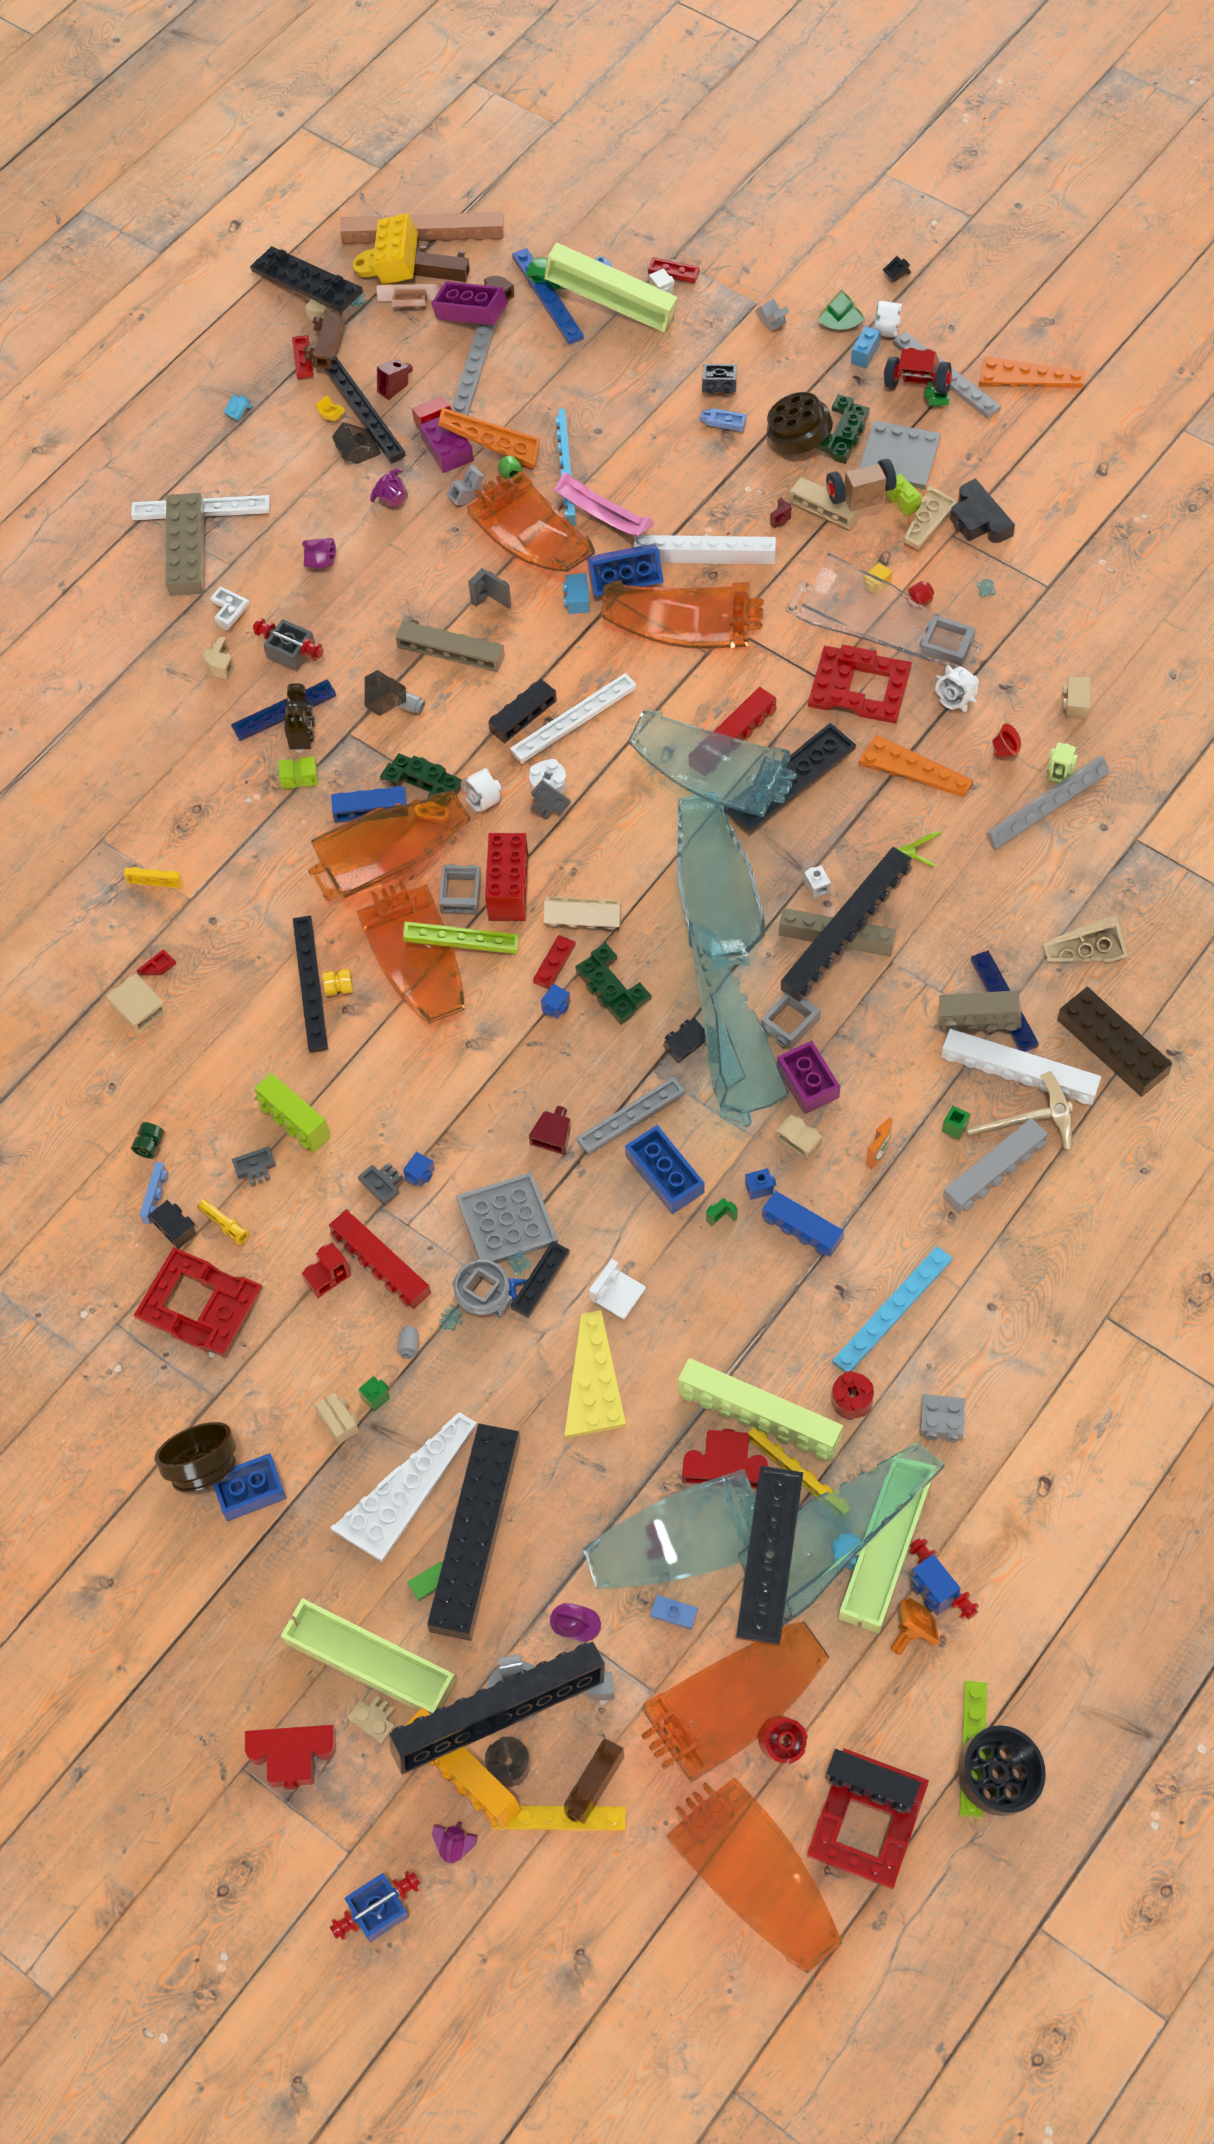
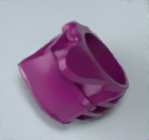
M402 468L394 469L379 479L370 496L372 503L378 497L383 503L399 507L408 497L406 487L402 479L398 477L399 474L404 472Z
M333 538L311 539L302 542L304 547V567L323 569L334 564L336 545Z

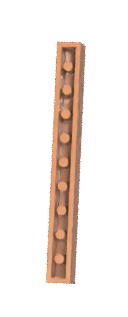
M503 212L410 215L418 232L417 241L504 238ZM396 215L341 217L340 233L342 244L374 243L378 220Z

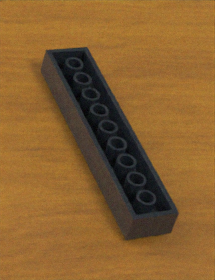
M478 1423L427 1623L430 1633L472 1641L521 1441L519 1431Z
M593 1641L588 1644L582 1643L573 1651L568 1653L562 1652L553 1660L548 1662L542 1661L533 1669L520 1671L515 1677L508 1680H500L495 1686L488 1689H480L471 1697L460 1698L451 1706L446 1708L440 1707L431 1715L418 1717L411 1724L396 1727L389 1733L390 1750L401 1775L604 1683L605 1663Z

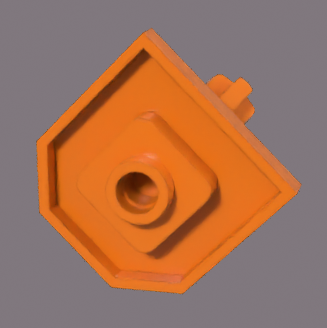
M903 1599L899 1603L902 1623L899 1626L901 1632L891 1645V1650L901 1655L911 1639L916 1641L920 1636L936 1646L940 1641L934 1617L926 1607L914 1599Z

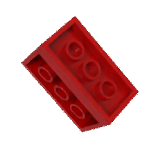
M488 833L485 888L488 921H526L529 869L526 833Z

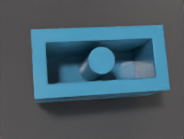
M867 326L864 327L852 348L851 364L863 368L868 367L880 346L881 331Z
M587 573L566 575V582H563V593H567V596H564V607H568L569 614L590 612Z

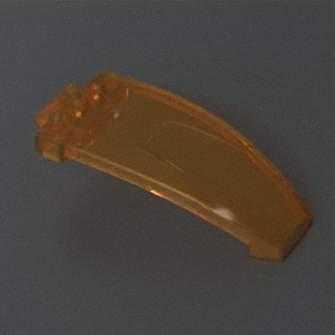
M523 472L507 479L498 475L496 480L499 484L497 485L492 480L488 482V485L484 484V494L479 489L475 490L474 494L478 500L467 506L468 515L496 543L515 557L531 565L553 571L568 572L595 554V549L589 536L584 537L533 486V482Z
M622 580L604 585L602 617L630 633L666 645L699 649L748 647L749 630H760L763 627V623L760 620L763 619V608L761 606H763L764 600L762 598H751L750 582L732 583V586L659 588L623 585Z
M403 881L399 882V887L402 892L396 894L392 885L388 886L391 896L383 888L381 890L384 899L378 900L377 894L372 892L371 896L374 904L357 910V916L378 964L397 994L428 1024L464 1011L462 981L453 947L403 941L405 922L444 926L427 884L407 890Z
M805 1621L782 1626L780 1645L761 1642L752 1643L697 1672L663 1694L661 1692L643 1703L642 1710L653 1727L645 1731L641 1736L643 1739H648L657 1733L660 1738L649 1745L650 1750L653 1751L663 1744L665 1745L658 1749L654 1756L656 1758L662 1757L667 1752H670L672 1755L671 1758L663 1762L662 1768L667 1769L677 1763L692 1783L755 1741L758 1731L765 1721L774 1716H782L807 1689L830 1656Z
M735 1777L717 1792L705 1782L702 1786L710 1798L704 1801L699 1793L696 1791L692 1793L700 1806L698 1807L689 1797L685 1799L688 1807L693 1810L689 1816L679 1806L675 1808V1811L683 1821L667 1835L669 1843L682 1858L684 1857L724 1903L747 1925L786 1957L789 1963L808 1974L842 1943L831 1914L813 1878L778 1825Z

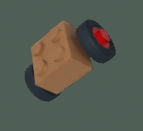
M882 459L875 465L847 471L845 473V482H843L840 473L837 471L828 473L826 476L827 492L833 504L845 501L850 511L882 504L885 491L895 489L897 484L896 472L890 459Z

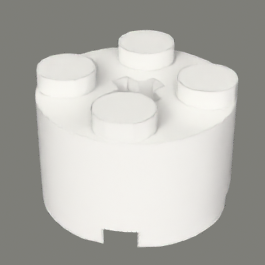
M878 301L873 329L881 331L880 336L896 338L898 328L895 327L900 324L901 316L898 314L901 313L902 304Z
M545 760L531 766L529 773L531 792L543 779L561 793H565L567 790L566 772L557 760Z
M487 768L461 781L462 791L467 793L468 797L466 800L474 811L482 812L501 801L499 792L501 785L497 780H493Z

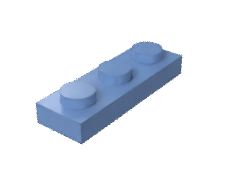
M155 1162L140 1212V1217L145 1224L152 1223L149 1214L158 1208V1200H161L163 1195V1183L168 1179V1171H166L164 1163Z

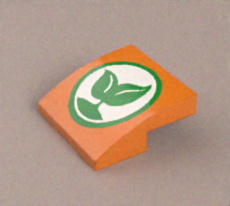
M891 1117L876 1129L875 1141L868 1146L866 1165L871 1170L882 1159L890 1143L893 1123Z

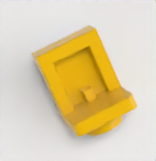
M327 395L315 404L321 418L325 420L336 421L346 412L343 406L333 404Z

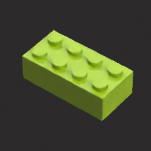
M270 1073L254 1087L257 1095L255 1098L260 1104L258 1105L260 1110L264 1114L269 1113L272 1116V1120L278 1126L282 1125L285 1127L288 1135L292 1138L296 1137L304 1149H310L314 1153L331 1138L326 1120L273 1073Z

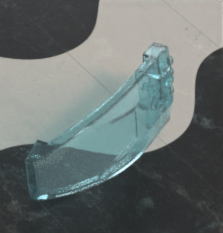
M643 711L629 738V744L647 762L674 783L713 803L764 817L771 801L779 803L785 801L786 798L776 792L789 793L792 782L785 778L794 779L797 775L794 771L786 769L791 759L789 750L775 746L767 748L665 717L662 711Z
M742 1469L703 1482L668 1496L623 1520L583 1547L596 1589H620L680 1580L746 1561L757 1490L752 1491L745 1470Z

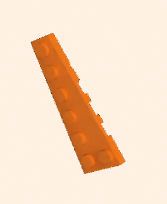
M985 356L979 386L1000 387V384H1010V387H1017V385H1027V387L1043 385L1049 388H1083L1086 371Z
M442 408L438 421L439 426L503 456H513L523 466L531 469L534 468L540 444L539 438Z
M877 734L858 760V765L877 771L884 770L890 772V775L896 777L900 775L912 782L915 780L923 782L925 786L938 788L961 797L966 796L974 782L969 777Z

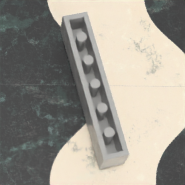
M1030 1118L944 1189L943 1199L959 1214L964 1210L968 1211L973 1207L978 1198L982 1199L989 1193L990 1188L1000 1185L1007 1174L1012 1175L1018 1169V1165L1022 1162H1028L1035 1151H1041L1047 1145L1048 1133Z

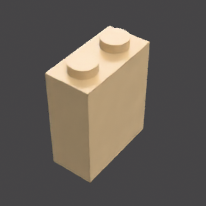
M136 973L128 977L124 983L112 989L106 995L111 1008L136 1034H139L167 1012L164 1002Z

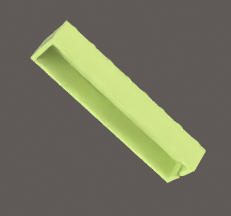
M557 242L548 256L544 279L665 333L673 318L677 301L676 296Z
M688 1359L678 1379L679 1395L684 1400L689 1402L693 1400L700 1403V1406L704 1409H713L725 1418L731 1417L738 1420V1423L743 1426H752L757 1431L762 1430L766 1435L770 1434L776 1437L781 1443H790L802 1452L808 1451L815 1454V1457L820 1460L832 1461L842 1440L843 1425L693 1359Z
M897 1456L893 1457L839 1612V1620L855 1626L860 1622L862 1623L861 1628L880 1634L926 1501L935 1469Z
M303 1598L293 1613V1617L299 1625L296 1626L295 1622L290 1619L281 1634L284 1644L417 1711L424 1707L430 1714H433L436 1709L443 1707L456 1683L453 1673Z

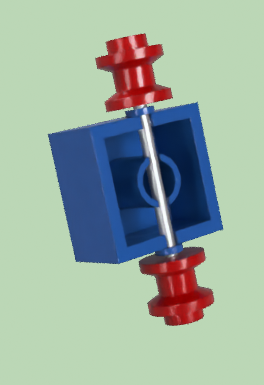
M916 1539L911 1543L909 1551L911 1555L916 1554L919 1557V1565L913 1568L910 1586L915 1594H920L925 1600L926 1608L930 1612L934 1611L937 1616L952 1606L953 1608L958 1607L962 1611L960 1615L962 1619L967 1618L970 1620L978 1614V1603L972 1604L970 1602L969 1592L960 1593V1586L936 1558L937 1552L935 1550L930 1551L926 1547L928 1541L926 1539Z
M407 1870L404 1879L401 1881L392 1880L395 1885L392 1888L386 1876L382 1873L346 1896L344 1899L353 1915L350 1916L346 1910L344 1918L339 1921L336 1919L331 1920L333 1925L329 1928L335 1938L341 1937L342 1941L345 1940V1933L350 1930L357 1932L358 1928L355 1923H359L369 1942H372L407 1919L409 1916L398 1899V1893H400L403 1900H406V1893L411 1890L419 1891L417 1886L421 1883L414 1872L410 1874Z

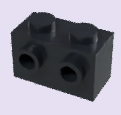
M696 1018L691 1021L687 1019L679 1026L681 1029L677 1032L671 1031L665 1036L663 1047L677 1063L705 1043L710 1036Z
M166 1200L151 1212L149 1216L152 1223L178 1249L196 1234L193 1228L195 1224L190 1217H184L181 1214L182 1210L176 1203L172 1205Z

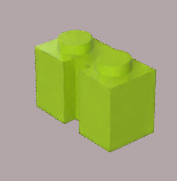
M900 473L896 475V488L886 491L885 495L893 503L898 502V509L907 517L919 509L922 495Z
M315 756L300 758V761H293V759L278 760L279 780L282 789L318 785Z

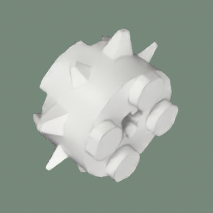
M948 665L946 666L944 676L936 675L938 681L935 691L941 698L939 701L945 707L951 710L960 708L963 712H966L967 703L970 701L977 702L975 696L978 692L979 680L968 670L961 666L952 669Z

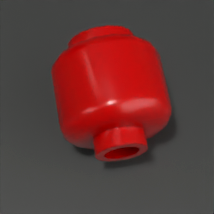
M920 581L908 589L907 600L910 605L921 608L933 600L934 590L930 583Z

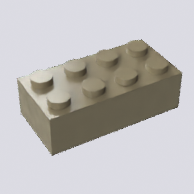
M1018 990L939 995L940 1020L943 1032L948 1033L950 1029L959 1032L975 1033L979 1030L994 1032L997 1029L1013 1031L1017 1028H1022L1021 1003Z

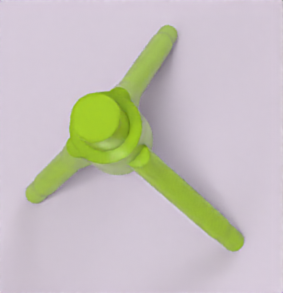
M941 831L930 833L912 844L903 845V847L897 849L908 856L910 855L911 858L934 867V863L916 855V847L940 835Z

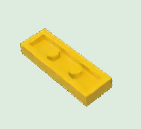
M125 867L124 876L127 884L182 889L183 880L180 872Z

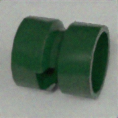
M141 1123L137 1132L138 1136L135 1137L131 1150L141 1157L153 1159L159 1148L157 1144L161 1143L165 1131L153 1123Z

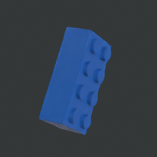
M655 543L586 557L591 590L594 596L664 582L659 549Z
M658 1125L625 1145L627 1159L672 1214L705 1193V1182Z

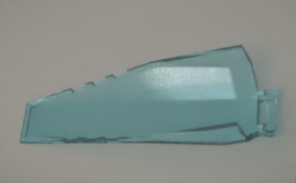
M715 793L679 798L677 883L689 946L710 960L711 970L743 964V966L750 965L748 952L765 936V918L752 866L742 850L740 842L736 838L734 830L730 826ZM742 955L741 957L716 960V958Z
M691 922L689 925L712 1085L721 1108L719 1115L724 1120H732L738 1122L743 1127H749L752 1123L750 1112L773 1106L789 1095V1092L765 1032L754 1010H749L746 1003L748 998L745 993H741L738 987L740 981L738 978H734L730 971L732 965L716 933Z
M917 1442L893 1455L891 1458L877 1464L876 1469L865 1473V1471L860 1473L859 1478L850 1483L846 1481L840 1485L838 1490L832 1493L826 1492L798 1509L782 1629L786 1623L793 1620L818 1599L833 1580L945 1467L944 1463ZM749 1546L737 1554L744 1572ZM768 1550L766 1552V1556L772 1558L774 1556V1552L772 1550Z

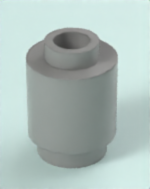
M407 691L403 694L401 693L397 699L399 708L413 714H421L425 707V701L422 700V697Z
M407 1326L403 1327L399 1332L397 1353L402 1358L410 1359L417 1355L419 1334L416 1328Z

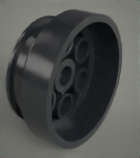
M992 1726L975 1734L964 1745L958 1763L959 1782L964 1794L975 1806L992 1815L1010 1816L1029 1808L1040 1797L1045 1785L1046 1770L1040 1750L1030 1737L1013 1727ZM1000 1749L1005 1752L1006 1759L1001 1756ZM979 1750L985 1754V1760L980 1757ZM1013 1769L1018 1771L1019 1778L1014 1775ZM972 1770L976 1772L977 1780L973 1778ZM992 1770L998 1773V1779L993 1776ZM1006 1789L1011 1792V1798L1006 1795ZM985 1790L990 1793V1799L985 1796Z

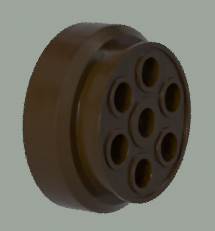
M797 392L783 397L772 406L767 415V435L771 445L777 452L785 455H796L812 450L829 436L833 427V420L826 404L820 401L816 395L809 392Z
M221 1422L202 1423L187 1428L169 1438L159 1447L154 1459L161 1476L165 1480L171 1481L175 1490L193 1492L218 1483L233 1471L236 1466V1458L233 1454L237 1445L227 1424Z

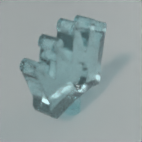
M453 1304L450 1305L453 1310L445 1308L448 1314L441 1313V1316L445 1319H439L440 1323L444 1324L439 1325L440 1329L455 1330L457 1323L462 1325L463 1321L459 1319L463 1314Z

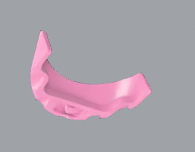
M566 472L563 473L554 489L581 509L629 535L638 537L654 524L649 517L640 518L594 493Z

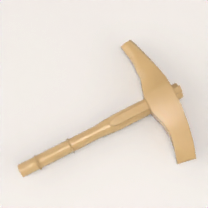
M1049 1071L1040 1075L1048 1090L1049 1107L966 1129L968 1136L1025 1123L1030 1118L1036 1121L1052 1117L1060 1130L1063 1150H1070L1072 1146L1070 1112H1073V1106L1071 1102L1067 1103L1057 1079Z

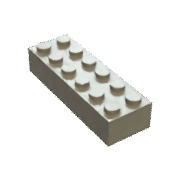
M201 493L166 495V587L170 596L204 594V502Z

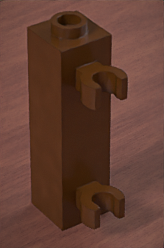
M420 246L419 252L416 251L413 275L467 282L470 265L469 258L464 257L465 251H458L457 257L427 253V246Z
M326 311L324 319L317 316L313 319V323H315L314 330H321L315 349L305 346L303 352L306 353L304 357L306 360L314 359L315 368L331 369L343 332L344 318L343 313Z
M605 1738L601 1741L597 1751L564 1803V1812L571 1821H579L585 1824L624 1759L623 1747Z

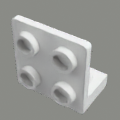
M611 1259L589 1289V1296L591 1301L624 1320L644 1293L646 1287L620 1272L618 1262Z

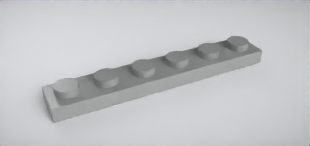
M672 1077L576 1138L577 1142L586 1154L590 1155L685 1095V1090L675 1077Z

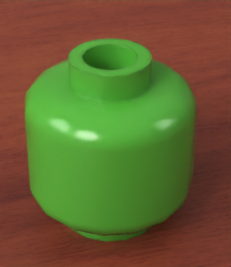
M505 456L498 463V471L505 481L513 482L521 476L522 467L515 457Z

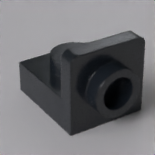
M898 256L882 269L893 282L897 281L905 272L911 273L908 268L910 264L904 258L901 260Z

